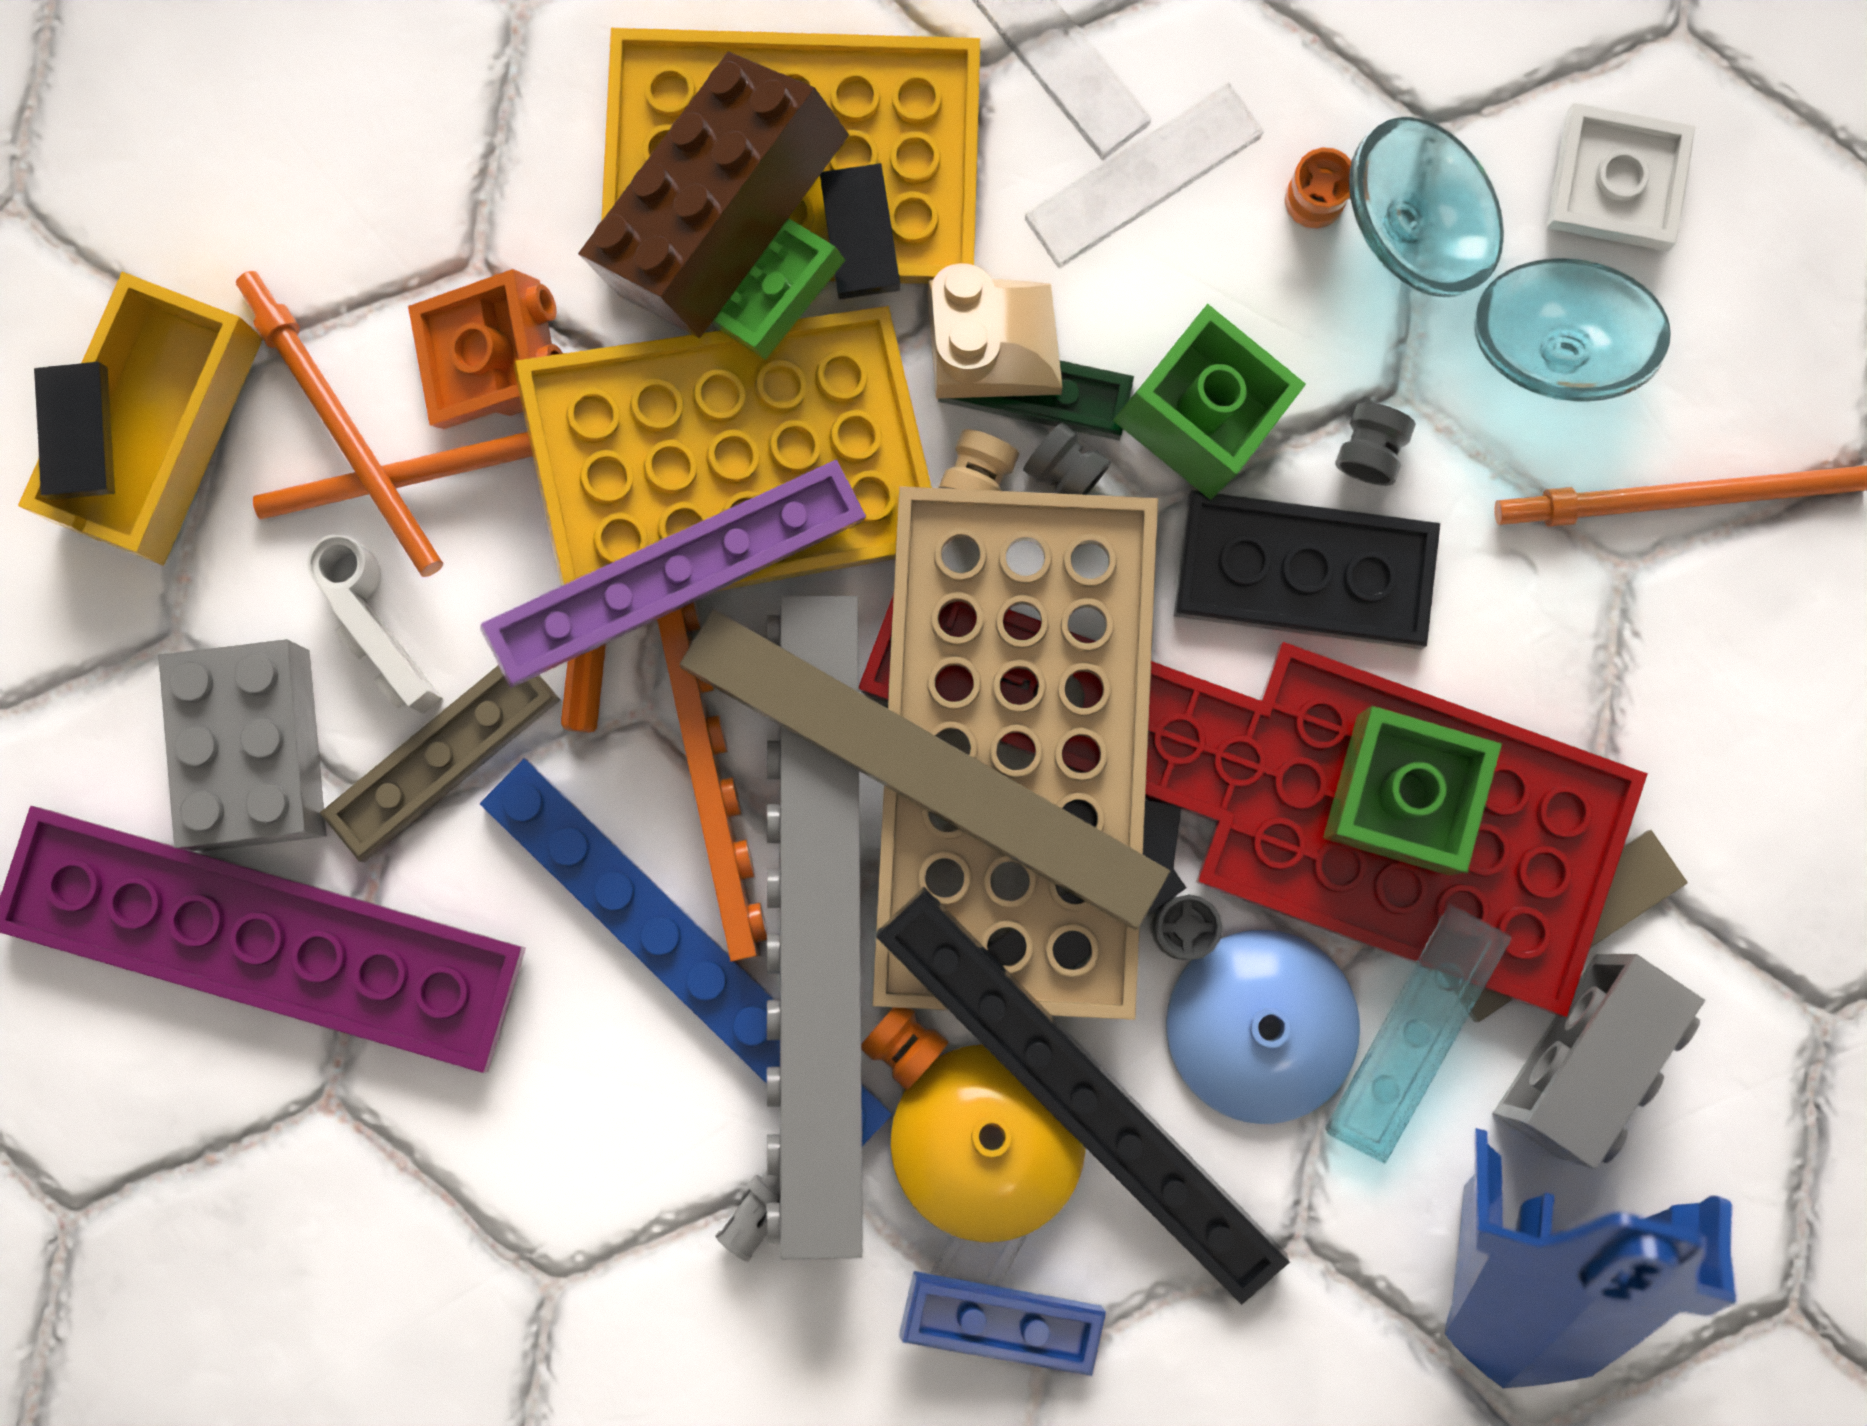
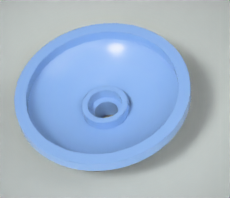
M1249 930L1221 938L1212 952L1203 958L1191 960L1186 965L1170 995L1166 1015V1035L1171 1058L1178 1073L1189 1089L1201 1101L1221 1114L1236 1120L1256 1124H1275L1291 1121L1309 1114L1323 1105L1337 1092L1347 1078L1356 1058L1360 1036V1019L1357 1003L1349 982L1343 972L1326 953L1312 943L1289 933L1274 930ZM1267 1015L1275 1016L1280 1022V1032L1272 1040H1265L1260 1035L1258 1029L1261 1019Z

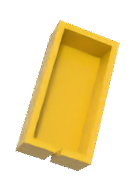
M122 271L81 362H100L108 368L115 494L49 500L41 496L38 458L18 503V507L51 523L97 541H103L115 548L164 566L262 343V337L237 315Z

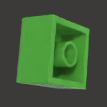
M1207 303L1113 421L1211 500L1240 472L1305 387L1306 383Z
M1371 706L1357 715L1323 839L1445 875L1466 873L1502 744Z

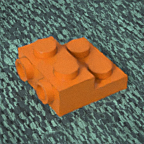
M514 269L408 306L429 426L447 429L493 413L507 416L522 413L523 409L514 372L515 361L563 354L557 345L552 344L548 322L554 320L557 315L556 303L552 293L544 284L540 283L539 279Z

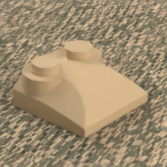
M963 263L947 266L934 279L928 280L927 295L936 399L1061 395L1062 379L1051 283L991 279L981 268Z

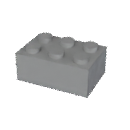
M288 639L158 655L174 848L205 852L327 837L325 819L320 815V812L324 809L310 650Z
M1596 954L1579 980L1568 1016H1555L1493 1111V1114L1555 1157L1597 1170L1601 1162H1610L1622 1149L1628 1136V1131L1624 1126L1637 1106H1646L1660 1090L1664 1081V1074L1660 1070L1673 1050H1682L1696 1034L1700 1025V1019L1696 1015L1706 1000L1639 954Z

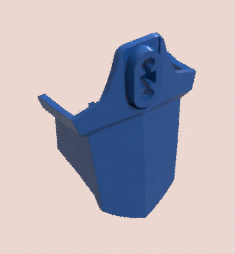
M1475 1127L1474 1175L1464 1185L1454 1289L1452 1304L1445 1325V1335L1475 1367L1503 1389L1529 1387L1592 1377L1633 1349L1677 1314L1712 1316L1737 1303L1731 1253L1733 1207L1729 1199L1712 1195L1699 1203L1672 1205L1670 1208L1647 1218L1630 1213L1613 1212L1579 1227L1551 1235L1555 1195L1544 1192L1541 1196L1526 1200L1519 1206L1516 1230H1509L1503 1228L1502 1156L1488 1144V1131Z

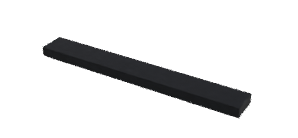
M925 887L877 931L876 938L1241 1305L1290 1263L1287 1253Z

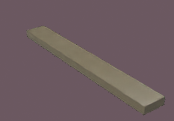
M715 609L708 616L680 662L682 670L1134 930L1140 927L1170 873V870Z

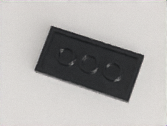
M1191 490L1188 495L1173 616L1424 649L1427 647L1441 523L1225 494H1216L1210 500L1200 491Z

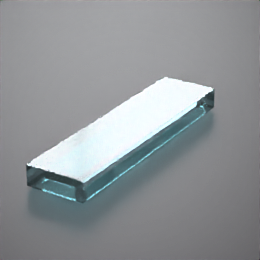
M1449 903L1325 1127L1328 1135L1386 1164L1512 938L1508 933Z

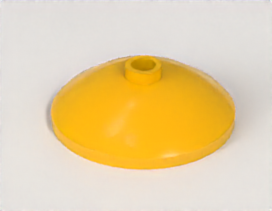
M983 1044L961 1047L936 1058L921 1077L903 1093L897 1106L891 1129L890 1147L894 1171L898 1183L911 1205L922 1217L941 1231L968 1241L984 1243L1004 1242L1017 1239L1042 1227L1067 1203L1077 1186L1084 1165L1085 1147ZM994 1126L1002 1132L1003 1144L999 1149L988 1150L981 1145L979 1133L982 1128Z

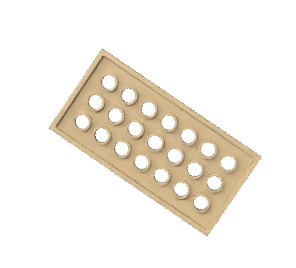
M899 486L888 709L936 737L941 732L950 729L962 732L970 742L971 749L969 755L1060 808L1074 800L1087 802L1096 812L1097 823L1095 828L1143 855L1158 498ZM957 538L971 540L980 552L977 565L970 571L963 573L950 570L942 560L944 547L950 541ZM1030 541L1040 547L1044 555V564L1038 572L1023 576L1016 574L1010 569L1006 561V555L1015 543ZM1094 544L1105 551L1108 557V569L1103 575L1087 579L1074 571L1071 564V555L1079 546ZM964 602L975 611L977 622L969 634L963 637H952L941 629L939 615L942 609L949 603ZM1016 605H1028L1034 608L1041 618L1039 632L1028 640L1012 638L1003 626V618L1006 612ZM1080 608L1097 610L1105 621L1104 635L1093 643L1077 641L1068 629V619L1073 612ZM957 665L964 667L973 677L974 686L972 692L962 701H947L936 690V678L948 666ZM1017 668L1025 669L1035 676L1038 682V693L1031 702L1024 705H1015L1003 697L1000 691V682L1003 676L1010 670ZM1077 672L1092 673L1102 684L1103 693L1101 700L1090 708L1077 707L1066 696V681ZM1022 733L1032 740L1035 747V757L1028 767L1021 770H1012L1005 767L999 761L997 746L1000 740L1007 734ZM1086 736L1097 744L1100 758L1097 766L1092 771L1076 773L1065 765L1062 758V749L1070 738ZM884 786L876 933L912 897L925 887L986 949L990 936L1000 928H1014L1024 936L1026 951L1022 959L1013 965L1002 966L1052 1016L1136 1019L1139 928L1137 930L1132 929L1086 901L1078 904L1064 901L1057 892L1056 884L1025 866L1023 867L1029 876V886L1025 894L1016 900L999 898L991 888L990 879L992 872L998 865L1004 862L1016 861L960 829L953 832L938 830L930 821L929 811ZM947 858L954 860L963 870V886L953 896H937L927 886L926 872L929 866L938 859ZM1067 931L1083 933L1091 945V954L1088 961L1076 969L1062 967L1056 962L1053 955L1055 940ZM876 938L873 1006L948 1010Z

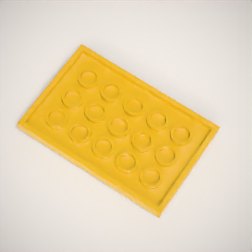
M611 27L601 221L668 133L675 120L679 118L697 94L713 69L717 67L729 51L816 88L849 134L822 172L878 163L882 164L900 283L928 284L929 279H934L947 266L960 263L974 265L981 38ZM819 176L789 218L830 243ZM835 274L829 281H836Z
M889 306L798 319L766 360L719 330L706 332L700 339L694 335H686L515 361L514 372L561 586L836 459L866 518L856 526L718 591L896 559L899 486L932 488Z

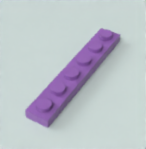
M836 459L482 622L480 630L511 689L856 526L866 518V515Z

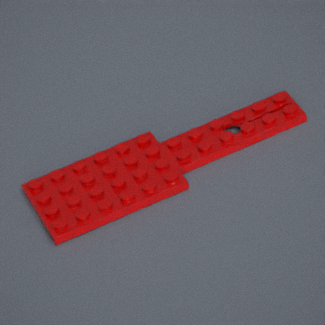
M894 593L859 683V692L888 702ZM964 602L949 603L942 609L939 615L941 629L952 637H963L969 634L977 622L975 611ZM1009 609L1003 618V626L1012 638L1028 640L1039 632L1041 621ZM1069 631L1079 642H1096L1093 639ZM1282 642L1278 647L1260 700L1151 661L1145 797L1170 804L1183 811L1216 822L1195 883L1560 1017L1568 1016L1648 773L1286 642ZM953 665L944 668L938 674L935 686L938 694L943 699L950 702H958L970 695L974 686V680L967 669ZM1017 668L1010 670L1003 676L1002 679L1020 686L1023 685L1024 681L1030 682L1027 690L1001 680L1000 691L1008 702L1015 705H1024L1034 699V689L1038 682L1031 672ZM1077 672L1071 676L1079 683L1083 691L1084 700L1082 708H1090L1101 700L1103 693L1102 684L1094 674ZM1371 706H1375L1502 744L1466 873L1445 875L1323 839L1357 715ZM1022 733L1007 734L999 742L1000 744L1035 756V747L1032 740ZM1075 736L1064 744L1062 758L1069 769L1079 773H1087L1097 766L1100 752L1097 744L1089 737Z

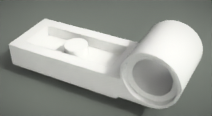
M332 534L317 541L309 552L307 568L312 580L332 604L330 608L343 623L335 629V632L358 659L363 658L366 654L381 672V674L374 678L376 685L396 708L399 709L402 705L406 704L408 707L424 714L443 699L442 696L365 600L376 590L380 583L381 567L378 559L372 552L346 535ZM355 554L357 559L355 573L348 580L335 583L333 568L336 562L345 555Z

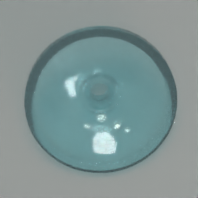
M1398 117L1387 120L1364 136L1358 144L1351 161L1349 190L1355 222L1363 240L1375 258L1397 279L1422 293L1432 296H1460L1483 284L1495 271L1500 261L1504 243V225L1495 189L1474 154L1446 129L1430 121L1415 117Z
M1552 258L1527 262L1499 275L1488 285L1480 297L1474 321V331L1479 348L1488 362L1500 374L1531 393L1566 402L1607 400L1628 394L1640 388L1652 379L1661 368L1671 338L1670 323L1664 308L1644 285L1612 267L1591 261L1568 258Z

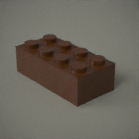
M728 51L717 67L710 73L708 79L679 118L672 124L668 133L642 168L635 174L633 180L604 219L597 225L593 234L578 252V255L618 296L700 339L849 134L815 87Z

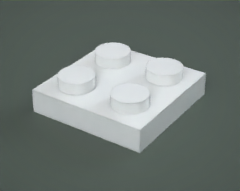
M1573 103L1566 112L1546 228L1668 252L1677 243L1696 126Z

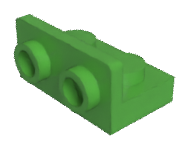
M788 218L715 317L712 324L718 331H723L766 360L845 262V259L834 245Z

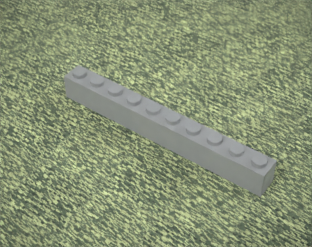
M781 595L780 615H767V640L859 692L858 596ZM780 726V741H767V779H780V804H767V843H780V869H767V908H780V934H767V974H780V1000H767V1040H780V1067H767V1107H780V1134H767V1175H780V1203H767V1244H780L781 1260L863 1258L859 771Z

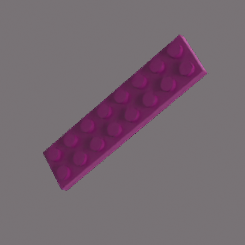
M31 805L0 895V933L481 1073L489 1072L526 951L524 946L198 852L176 849L174 845Z

